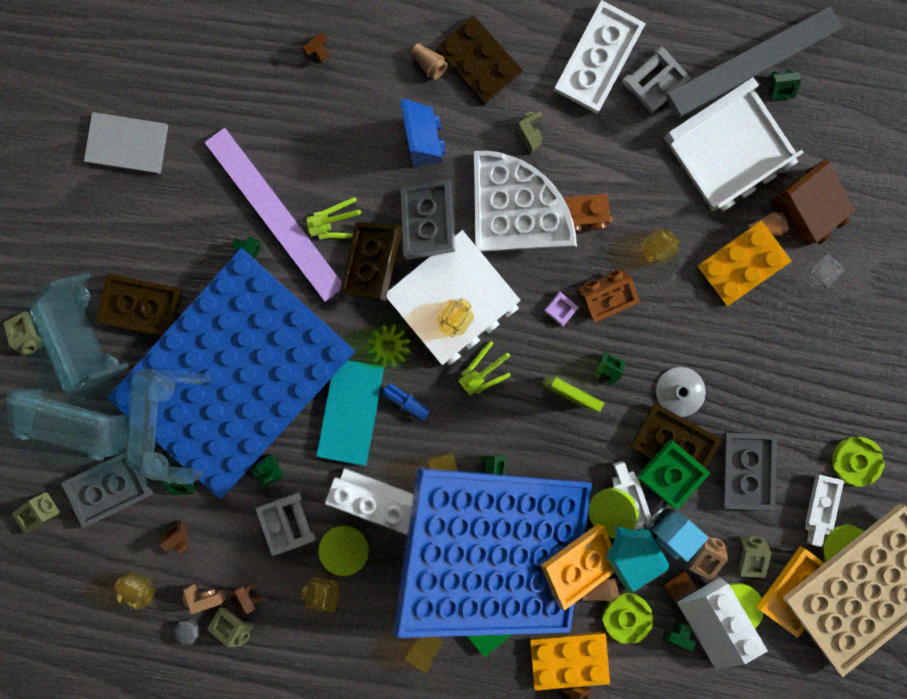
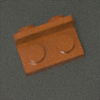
M608 194L563 198L573 219L575 232L581 231V227H591V230L606 229V225L612 223Z
M624 269L613 270L606 277L588 281L583 287L578 289L585 300L590 317L594 323L640 303L632 277Z

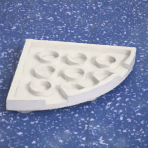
M474 151L476 247L480 252L577 246L576 232L569 208L560 192L545 175L527 162L513 156L493 151Z

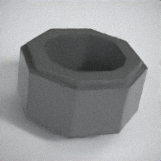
M193 619L181 620L173 630L174 640L181 645L192 644L200 635L199 624Z

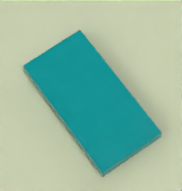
M347 360L331 378L317 457L367 465L385 367Z

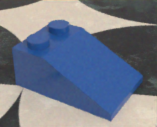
M401 99L400 103L413 168L442 162V154H446L444 139L438 138L437 130H441L439 114L434 115L433 108L408 99Z

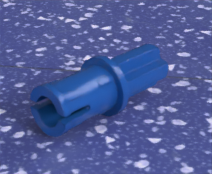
M391 383L387 384L382 392L383 396L400 406L401 411H406L420 422L426 418L430 411V408L414 399L412 394L407 395Z

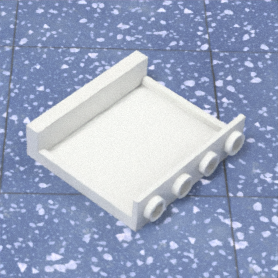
M754 77L694 115L664 137L713 212L719 208L722 211L736 204L733 200L740 194L745 198L757 190L754 186L760 181L764 184L778 176L775 171L781 167L786 171L798 163L796 157L804 153L802 150L797 153L795 152L754 89L759 85Z
M463 230L455 236V252L430 256L387 293V299L442 365L447 362L449 366L461 357L458 353L465 346L470 349L480 341L477 337L483 331L489 334L500 325L497 321L505 314L508 318L517 311L519 307L516 304L521 301Z
M345 468L341 479L334 478L325 504L408 535L414 494Z

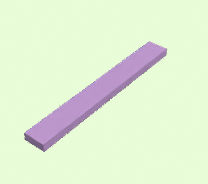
M223 128L207 140L205 144L323 300L327 302L339 293L342 281L226 128Z

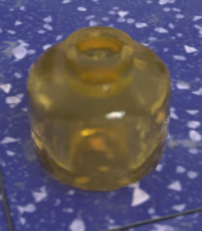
M656 228L643 239L642 246L645 250L642 254L651 264L656 261L658 264L664 265L679 252L678 244L680 241L668 228L665 230Z
M459 298V300H447L436 316L438 329L452 338L464 335L474 321L471 304L462 298Z
M129 572L124 578L120 577L114 588V591L117 592V601L134 609H140L144 605L148 606L156 590L151 578L136 572Z

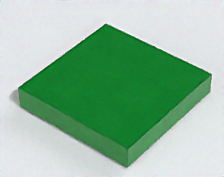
M670 439L637 477L677 511L710 475V472Z

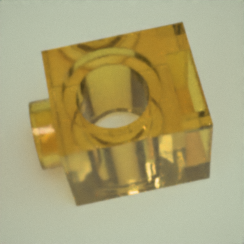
M312 577L309 583L304 584L302 599L306 600L304 608L335 613L338 607L341 582Z

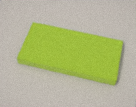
M546 376L542 382V386L585 409L600 412L604 405L603 402L557 377Z

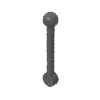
M663 501L651 518L644 521V529H652L653 522L667 506V502Z

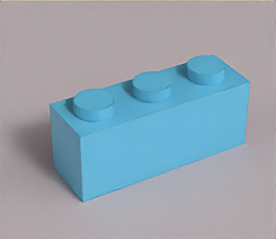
M673 509L652 530L657 535L655 541L675 559L681 556L687 562L708 540V537L689 519Z

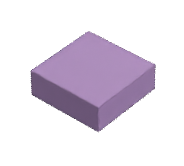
M559 292L544 309V312L563 327L579 307Z

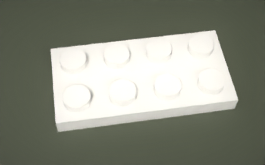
M601 0L554 91L598 114L646 23Z

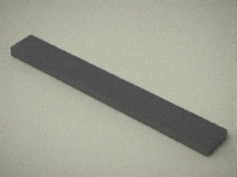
M830 6L676 88L665 97L677 118L838 32L843 26Z

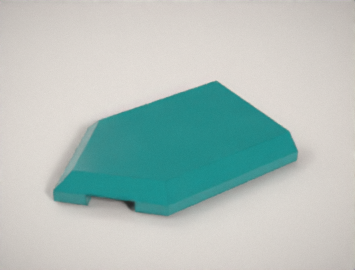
M626 527L616 528L615 540L612 548H609L606 558L627 592L638 590L668 570L669 563L648 529H638L637 531L628 530Z

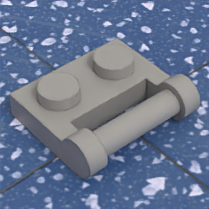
M659 47L654 52L653 57L635 73L627 75L622 81L625 87L632 91L643 105L653 113L667 101L665 96L669 92L686 84L691 78L663 47ZM663 63L666 67L644 87L638 83L657 65Z
M299 492L255 508L272 556L316 540L314 532L311 533L300 503L302 498ZM289 504L301 533V537L296 539L284 506Z

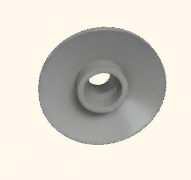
M676 367L666 371L659 378L655 389L658 404L680 417L689 416L699 410L706 394L702 378L695 371L685 367ZM682 387L687 391L684 397H681L678 393Z

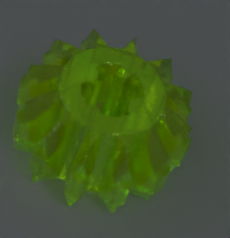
M383 325L381 326L383 335H380L376 330L372 332L378 338L377 341L368 339V343L375 345V348L368 349V353H378L373 358L374 362L379 361L383 357L382 367H386L388 359H390L392 367H396L395 357L404 362L405 358L400 355V352H410L409 349L402 348V345L410 343V340H400L405 332L401 330L395 335V325L391 326L390 333H388L386 326ZM385 340L388 342L393 340L395 342V345H393L395 350L393 352L389 350L384 352L383 347L385 346L383 343Z

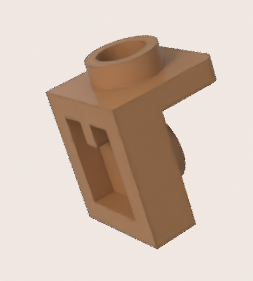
M707 536L708 540L689 563V570L712 581L728 560L727 547L721 540Z
M195 584L189 585L184 589L183 602L185 607L190 609L191 614L220 605L226 600L223 590L215 592L214 589H210L198 595Z

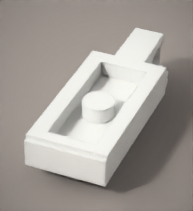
M625 462L614 463L613 467L617 477L612 478L613 487L622 489L635 500L634 504L639 510L638 524L633 530L644 529L643 523L645 520H649L651 515L639 480L633 471L628 473Z
M816 474L805 521V529L809 530L807 543L822 547L824 535H829L830 530L834 529L844 480Z

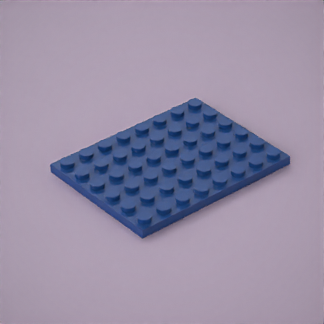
M241 248L107 399L219 499H222L355 353V350Z
M418 468L393 635L398 638L570 633L574 604L565 611L558 607L540 565L585 534L592 483L576 480Z

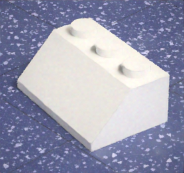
M719 577L677 602L716 670L747 664L767 652L766 647L731 587L722 578Z

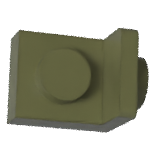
M531 111L523 115L516 128L530 155L538 151L542 145V136L536 127H532L541 121L543 116L541 111L535 114Z
M26 311L3 322L9 346L23 356L32 354L45 346V341L36 334L32 316Z
M45 492L26 502L14 511L12 516L26 535L45 521L59 514L60 511L49 494Z
M757 536L741 537L740 544L743 551L738 569L740 576L766 578L772 554L766 540Z
M219 608L207 630L226 647H237L246 643L254 625L251 622H242L227 608Z

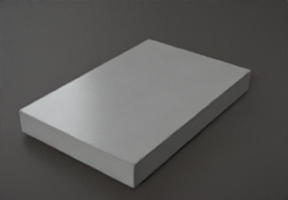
M92 112L84 161L90 164L161 174L168 125Z

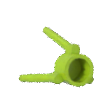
M353 197L326 210L316 212L314 216L307 217L310 235L312 237L318 235L320 240L326 238H352L353 233H329L327 231L331 230L330 223L360 215L361 211L356 210L328 217V214L356 202V198Z
M489 341L469 367L461 372L463 377L458 381L470 396L475 392L479 394L483 390L511 376L510 373H506L484 383L483 377L510 357L509 353L504 354L482 372L478 373L476 370L472 372L493 345L492 341Z

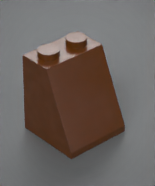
M827 158L808 168L770 199L777 209L784 213L786 220L807 245L814 243L820 245L832 236L829 232L835 227L840 229L851 220L849 216L856 211Z

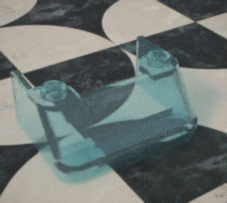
M89 272L49 282L30 304L31 314L60 384L67 395L81 392L114 378L128 368L127 362L119 365L116 357H112L109 353H102L85 309L88 306V302H90V294L87 288L83 286L91 277Z
M148 368L138 370L133 374L131 378L125 453L126 463L131 469L152 480L191 484L203 476V470L169 467L165 456L160 453H154L158 402L166 401L173 396L175 382L201 385L210 381L211 375Z
M41 389L8 391L6 398L9 431L14 432L13 437L29 440L32 437L89 453L88 457L96 460H104V456L109 457L123 452L131 419L127 415L110 416L40 396Z

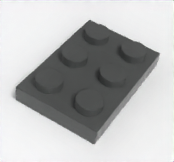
M449 179L401 188L403 256L405 259L409 260L455 252L452 186Z
M724 432L722 508L775 510L777 434Z
M133 449L61 483L82 528L88 527L154 494Z

